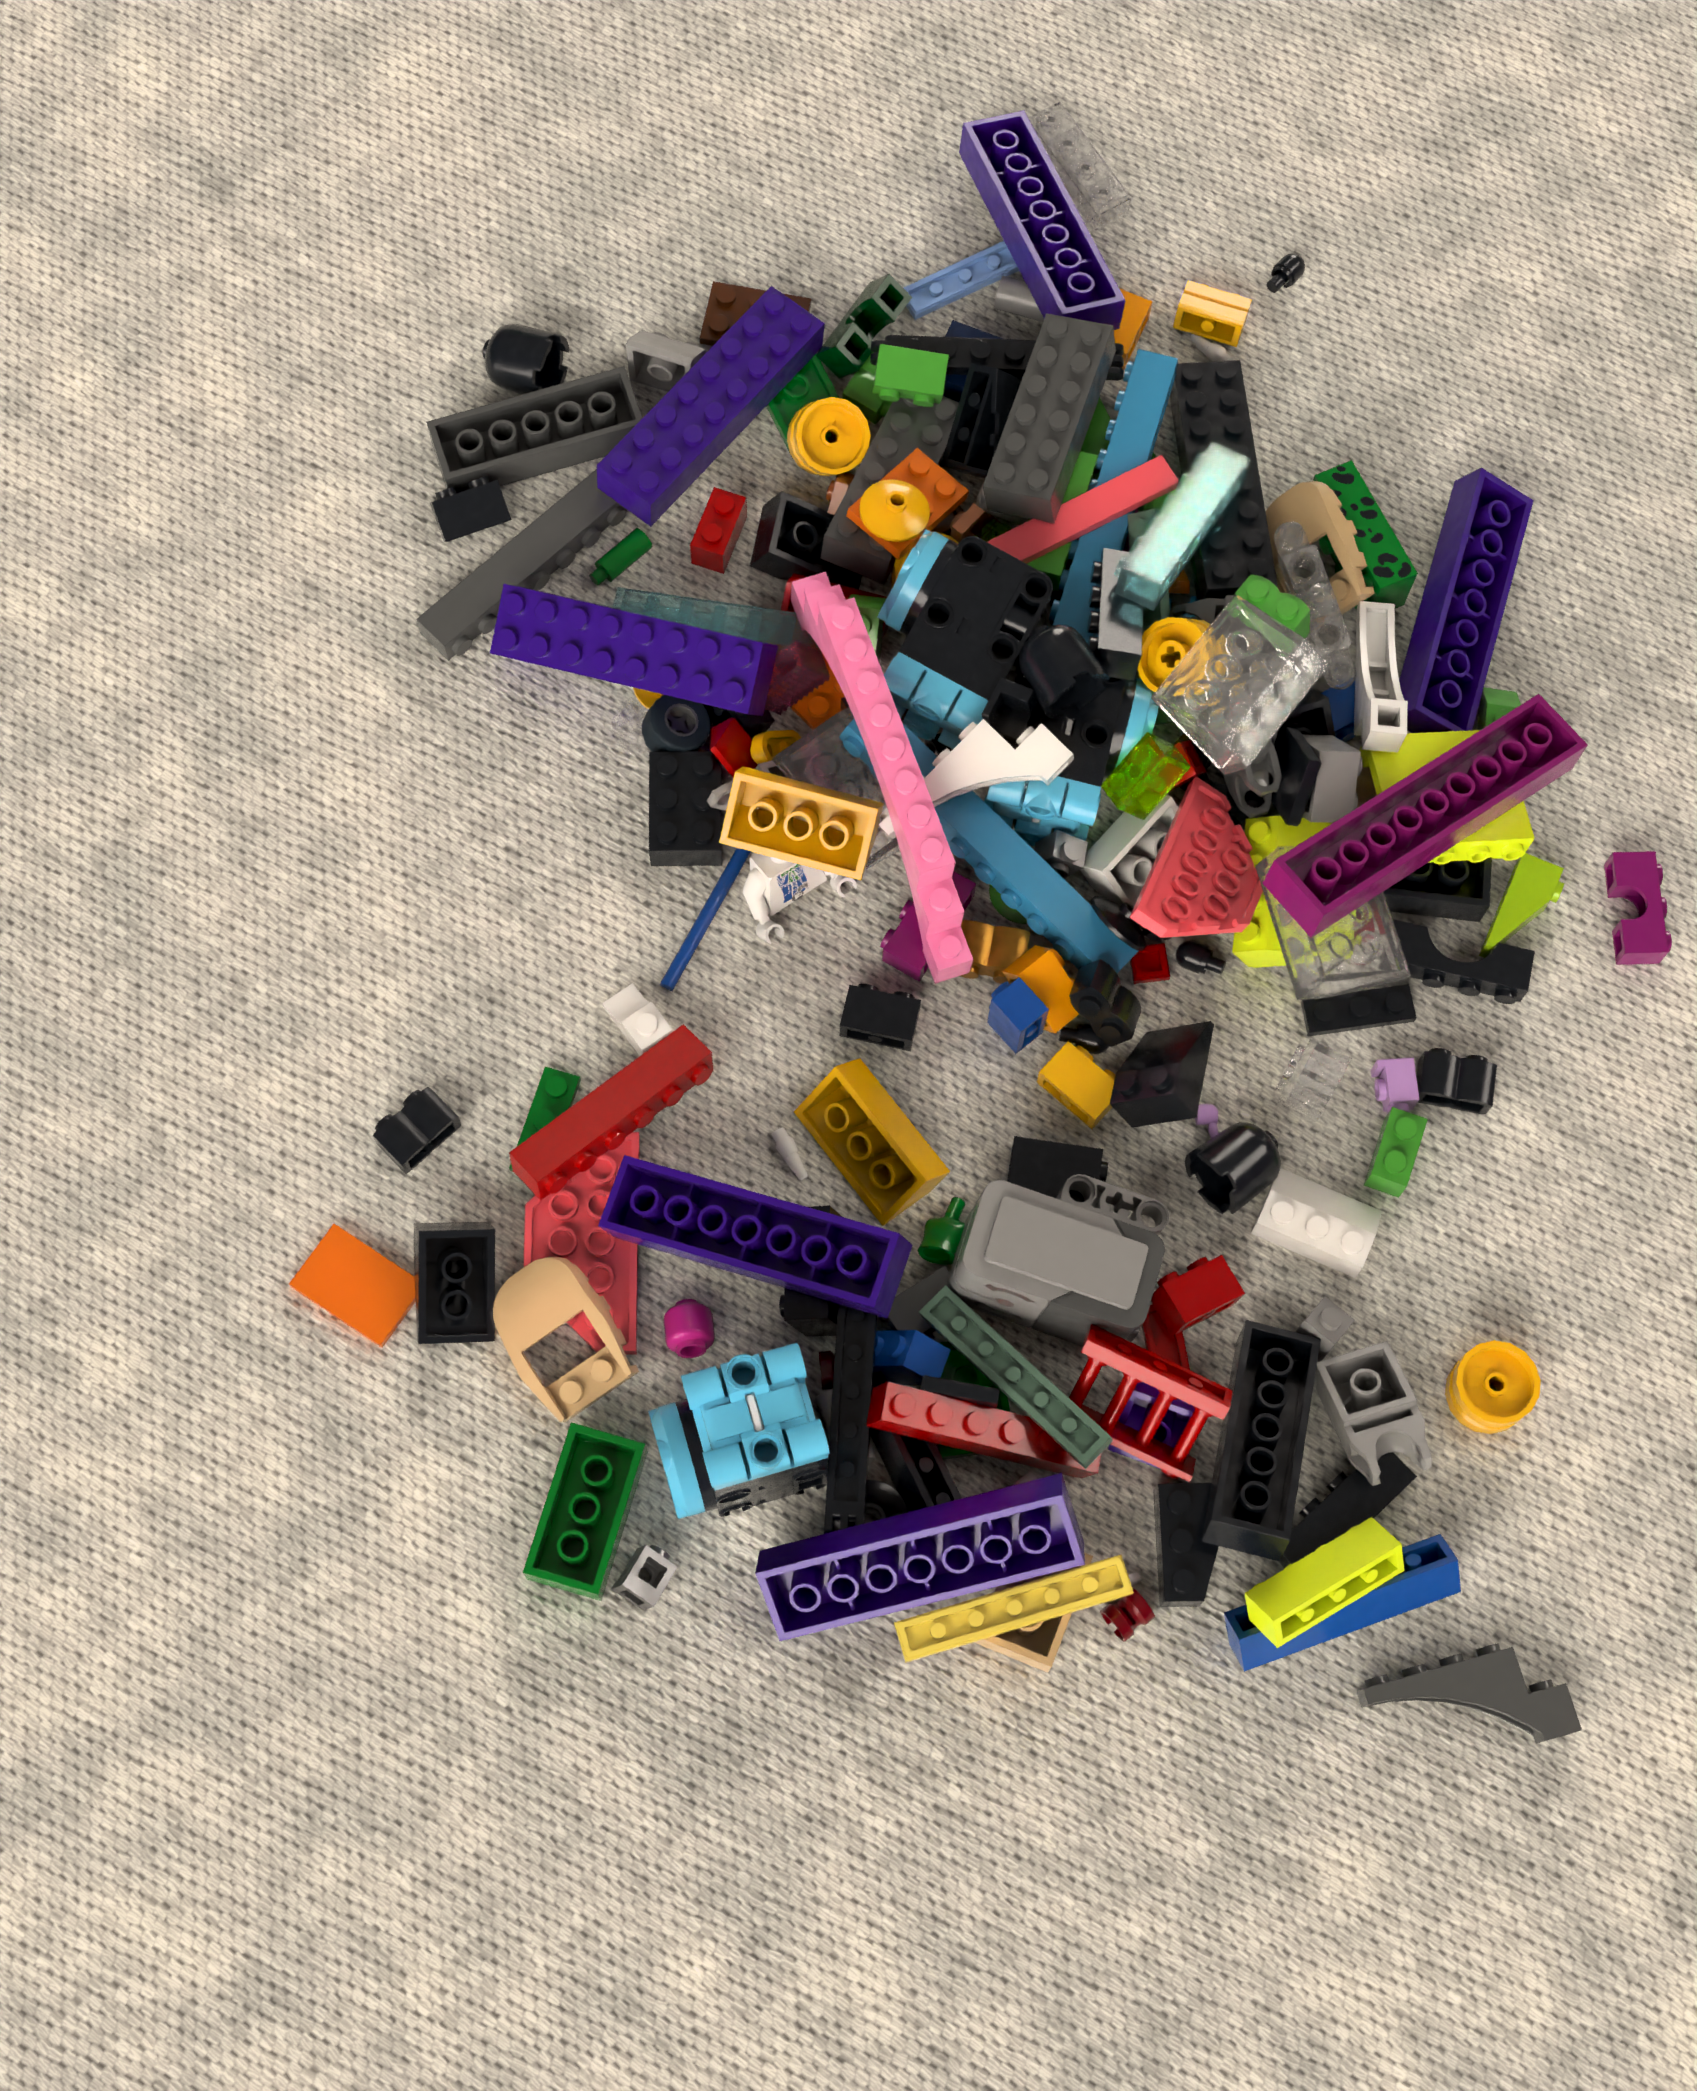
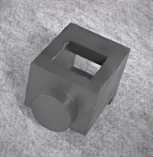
M1056 830L1036 842L1034 850L1065 879L1084 868L1088 842Z
M655 1545L642 1546L636 1549L611 1590L643 1610L652 1608L656 1605L678 1566L669 1561L670 1555L663 1549ZM640 1569H645L649 1573V1580L647 1582L638 1577Z

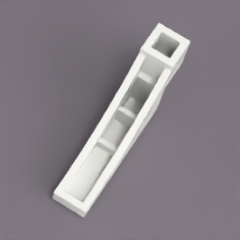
M1360 601L1357 606L1354 735L1362 736V750L1398 753L1407 735L1408 701H1404L1397 670L1395 604Z
M983 719L978 725L974 722L970 723L958 737L961 742L952 751L948 748L942 751L932 763L935 768L926 777L923 776L933 805L936 807L958 795L1001 783L1043 781L1048 786L1074 760V756L1042 723L1036 729L1032 726L1027 728L1016 740L1019 746L1014 749ZM886 808L880 815L883 821L879 826L893 839L896 835L888 809Z

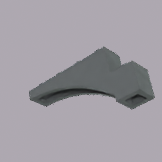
M1499 1643L1476 1649L1478 1657L1463 1660L1462 1654H1457L1440 1659L1441 1667L1426 1671L1425 1664L1402 1670L1403 1678L1389 1681L1387 1674L1365 1680L1366 1688L1357 1692L1361 1708L1401 1701L1444 1702L1469 1707L1496 1716L1523 1729L1534 1737L1536 1744L1582 1730L1567 1684L1554 1686L1550 1679L1529 1685L1531 1693H1528L1513 1647L1501 1650Z

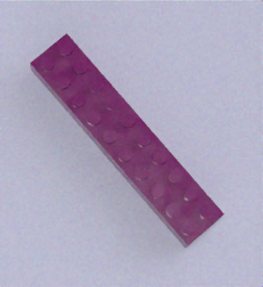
M1537 694L1275 859L1262 884L1312 938L1572 770L1588 744L1540 694Z

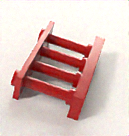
M1091 1324L1081 1349V1353L1087 1355L1089 1359L1069 1399L1112 1437L1113 1441L1110 1445L1160 1468L1164 1474L1171 1478H1181L1190 1482L1193 1477L1196 1458L1188 1454L1208 1417L1215 1416L1224 1420L1231 1406L1233 1391ZM1108 1365L1121 1371L1124 1376L1105 1413L1102 1414L1083 1405L1102 1366ZM1144 1382L1158 1389L1159 1394L1140 1430L1137 1431L1118 1422L1137 1384ZM1179 1399L1192 1405L1195 1410L1173 1448L1153 1437L1172 1401Z

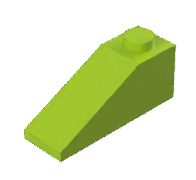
M1527 853L1518 859L1479 956L1485 958L1490 955L1499 943L1504 944L1541 914L1550 901L1554 903L1558 901L1565 884L1559 881L1564 868Z

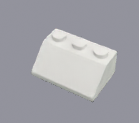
M1144 790L1086 852L1084 868L1080 871L1090 886L1106 899L1115 902L1119 906L1127 902L1134 908L1178 810V806L1171 796Z
M1280 1168L1278 1177L1271 1183L1251 1234L1356 1278L1365 1264L1377 1234L1382 1211Z

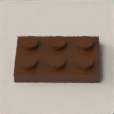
M713 281L699 338L700 344L713 346L766 290ZM784 294L810 313L811 298Z

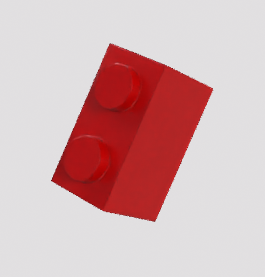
M716 487L713 488L690 544L691 564L722 574L725 573L747 518V497Z
M1222 1255L1208 1261L1206 1256L1191 1263L1187 1267V1272L1178 1275L1174 1271L1157 1281L1159 1288L1153 1293L1151 1302L1172 1336L1230 1308L1246 1294Z

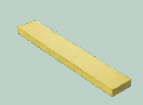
M1118 1555L894 1622V1627L905 1663L1123 1598L1132 1595L1134 1592L1122 1555Z

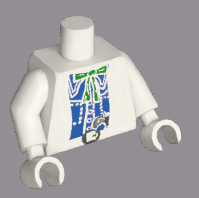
M754 853L750 857V872L743 886V895L753 918L759 920L756 928L757 936L771 944L768 936L769 931L773 928L776 935L783 938L784 929L781 925L770 920L768 914L773 916L827 881L826 876L828 875L831 876L830 885L832 889L841 897H846L840 890L841 884L848 881L856 889V881L850 877Z

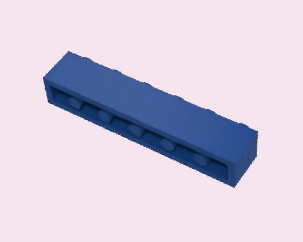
M1441 1534L1402 1547L1405 1571L1279 1648L1249 1621L1247 1605L1224 1612L1229 1645L1245 1672L1460 1593L1461 1585L1457 1557Z

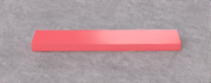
M1160 455L1061 504L1054 524L1033 518L987 541V543L1027 564L1179 488V480L1164 457Z

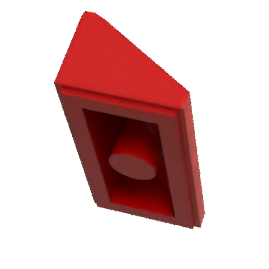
M729 718L712 728L710 750L733 778L735 771L743 766L752 769L757 767L758 764L752 759L750 753L752 739L735 718Z

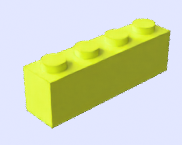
M1370 1517L1245 1592L1249 1621L1279 1648L1405 1571L1402 1544L1374 1518Z

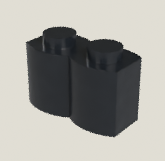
M1099 959L1080 967L1069 995L1074 1009L1082 1017L1091 1021V1027L1096 1036L1102 1039L1108 1046L1113 1047L1132 1039L1141 1013V1006L1136 996L1121 985L1117 973L1105 961Z
M1432 1048L1429 1051H1424L1418 1060L1416 1076L1419 1103L1450 1107L1478 1114H1486L1491 1109L1495 1089L1496 1064L1488 1062L1487 1058L1480 1055H1469L1465 1058L1451 1055V1051L1443 1048Z
M430 1087L422 1091L416 1090L412 1092L403 1102L404 1107L395 1115H386L375 1127L376 1132L373 1134V1138L376 1144L405 1174L413 1170L461 1126L459 1117Z

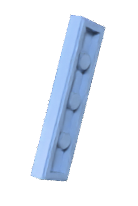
M1001 241L904 287L912 297L906 307L915 320L1001 280L1002 276L1016 273L1019 269L1005 242Z

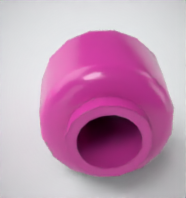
M694 1299L680 1300L675 1306L671 1307L664 1316L665 1341L668 1348L682 1358H696L706 1353V1350L712 1346L715 1339L711 1310Z

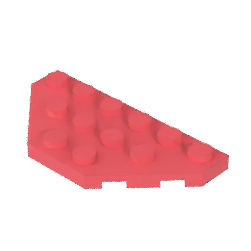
M1195 777L1187 787L1129 917L1160 938L1242 932L1250 924L1265 887L1262 883L1266 874L1262 866L1254 867L1249 854L1253 848L1241 825H1234L1228 813L1232 807L1227 797L1198 777Z
M632 1132L618 1148L608 1150L597 1158L590 1169L579 1172L570 1178L559 1192L555 1194L550 1193L542 1200L535 1195L525 1204L524 1267L535 1260L545 1257H561L575 1264L589 1279L588 1283L599 1296H604L611 1307L609 1312L617 1328L621 1329L627 1343L622 1347L626 1355H637L638 1244L615 1238L598 1225L624 1155L640 1159L639 1132ZM584 1311L566 1322L596 1353L606 1346Z

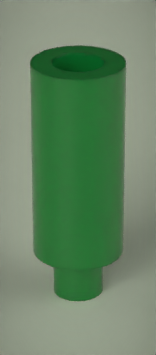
M639 528L634 529L595 562L597 569L589 574L592 582L597 586L605 579L612 582L653 547L650 539Z

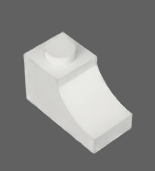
M633 983L602 1003L604 1009L639 1056L673 1032L652 1001L648 1002Z

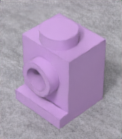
M1414 1057L1382 1059L1375 1062L1371 1069V1077H1379V1079H1375L1374 1091L1376 1100L1382 1101L1383 1111H1387L1388 1114L1390 1109L1394 1107L1410 1113L1409 1110H1413L1420 1100Z

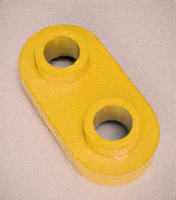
M775 730L757 734L753 737L750 747L751 757L757 764L805 752L804 742L801 736L794 730Z

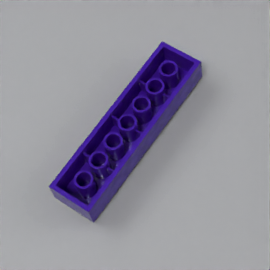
M1025 110L963 123L959 154L1043 318H1045L1047 313L1113 325V330L1119 329L1125 298Z
M771 286L597 464V488L651 527L823 346L825 323Z
M1482 467L1454 481L1401 671L1399 683L1404 701H1408L1407 731L1411 733L1469 731L1473 729L1534 500Z
M503 584L490 654L739 713L763 716L778 645L525 587Z
M626 1155L622 1159L598 1225L613 1237L887 1319L913 1246L900 1233Z
M1059 1473L760 1550L755 1574L779 1641H784L1085 1565L1084 1540L1063 1475Z

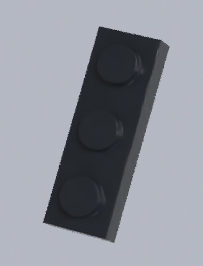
M1409 984L1306 998L1301 1001L1308 1037L1414 1022L1417 1018Z

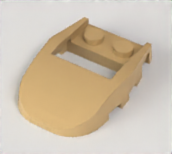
M1318 481L1302 482L1293 486L1273 501L1265 511L1278 584L1277 588L1280 592L1291 594L1285 584L1287 580L1284 573L1278 567L1326 534L1343 567L1341 571L1300 597L1310 609L1309 634L1317 632L1358 605L1360 601H1364L1375 594L1374 588L1366 587L1361 570L1366 568L1367 564L1363 552H1359L1354 535L1357 534L1353 521L1346 520L1340 510L1342 504L1334 491L1326 484Z
M545 1257L531 1262L512 1275L502 1285L494 1301L493 1319L521 1380L559 1422H567L636 1375L639 1370L637 1365L630 1366L622 1348L627 1344L621 1329L617 1328L609 1312L611 1307L604 1296H599L588 1283L589 1279L571 1261L561 1257ZM584 1311L606 1346L545 1387L525 1356L524 1351Z

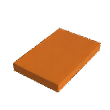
M336 1224L331 1226L289 1283L291 1288L381 1348H383L416 1302L413 1275Z

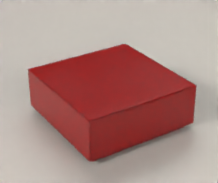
M1165 943L1147 945L1143 951H1138L1131 958L1130 965L1134 984L1170 980Z

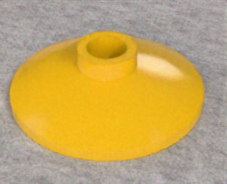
M892 479L879 481L871 485L864 492L860 501L859 513L865 527L875 536L887 541L903 542L917 537L924 531L929 521L930 508L927 499L919 489L907 482Z

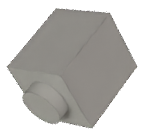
M1324 1296L1296 1332L1321 1339L1317 1360L1319 1362L1325 1358L1355 1320Z

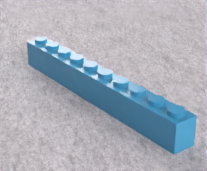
M1138 349L1135 361H1128L1123 381L1128 382L1126 390H1119L1114 407L1115 411H1119L1116 420L1110 419L1105 440L1110 442L1107 450H1100L1096 469L1101 471L1098 480L1091 479L1088 491L1151 460L1176 378L1178 358ZM1135 510L1081 536L1079 540H1073L1071 543L1068 559L1073 560L1070 570H1063L1059 584V590H1063L1060 601L1054 600L1049 620L1054 621L1053 625L1066 624L1075 628L1087 643L1089 636H1093V633L1087 632L1089 615L1091 611L1095 610V608L1089 607L1091 588L1096 586V583H1090L1093 562H1100L1103 548L1123 551L1128 536L1127 515L1135 513Z
M853 719L841 733L839 739L843 741L845 749L852 756L859 757L869 767L874 778L877 779L868 751L856 721ZM903 724L920 771L926 777L935 768L932 763L937 756ZM974 791L958 795L935 807L951 852L958 858L965 859L974 868L975 874L981 881L991 884L1001 894L1002 901L1008 907L1020 912L1027 919L1028 926L1035 933L1043 935L1053 944V949L1063 959L1069 960L1078 970L1082 966L1101 959L1108 963L1118 974L1138 952L1120 940L1102 922L1093 907Z

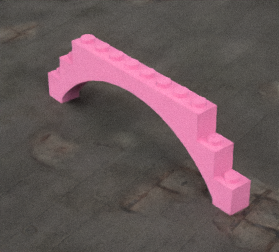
M826 572L793 581L791 603L802 631L806 630L811 635L831 667L854 716L877 776L902 855L919 923L923 953L934 983L970 972L973 957L961 928L965 911L952 880L956 862L855 598L845 600L840 584L831 587Z

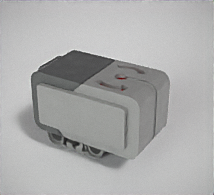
M1082 1174L1073 1175L1068 1178L1056 1198L1007 1181H992L986 1185L965 1221L947 1279V1287L965 1304H968L970 1308L1028 1328L1031 1327L1034 1330L1083 1346L1085 1335L1091 1324L1132 1342L1138 1335L1140 1327L1147 1317L1163 1261L1165 1246L1163 1240L1158 1235L1169 1221L1168 1210L1163 1203L1156 1199ZM1075 1190L1080 1192L1084 1202L1073 1200L1070 1197L1069 1191ZM1109 1204H1112L1114 1206L1115 1213L1110 1211L1111 1205ZM1141 1215L1151 1217L1155 1222V1227L1145 1225L1141 1220Z

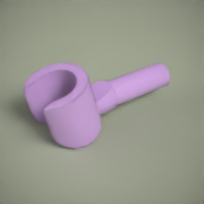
M1199 1104L1197 1118H1195L1196 1125H1208V1132L1210 1138L1219 1134L1217 1127L1218 1110L1212 1104Z

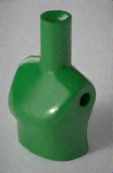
M953 1197L944 1217L932 1218L926 1221L924 1237L917 1250L924 1260L936 1264H952L965 1223L959 1220L965 1207V1201L961 1198Z

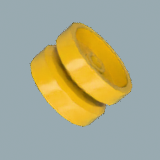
M829 397L810 402L795 413L788 427L787 443L790 455L799 467L810 474L826 477L849 472L860 464L869 449L871 434L868 421L859 407L846 399ZM826 432H831L833 439L829 440V442L825 438Z
M1167 617L1156 621L1142 635V655L1137 669L1139 677L1148 689L1160 696L1197 698L1209 693L1212 683L1221 681L1227 671L1229 653L1226 641L1215 626L1204 620Z
M1493 1340L1476 1345L1454 1364L1446 1378L1445 1396L1449 1410L1462 1425L1474 1432L1494 1434L1508 1430L1532 1411L1540 1395L1541 1380L1535 1363L1525 1351L1511 1343ZM1493 1384L1497 1391L1492 1390L1490 1385Z

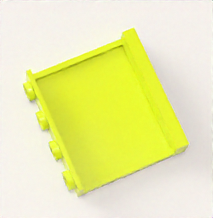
M1480 730L1407 733L1398 753L1362 750L1361 746L1359 751L1361 752L1362 767H1370L1376 794L1378 795ZM1524 801L1428 863L1434 862L1435 864L1442 865L1451 861L1466 860L1476 863L1490 857L1492 859L1503 858L1506 861H1511L1523 857L1535 839Z

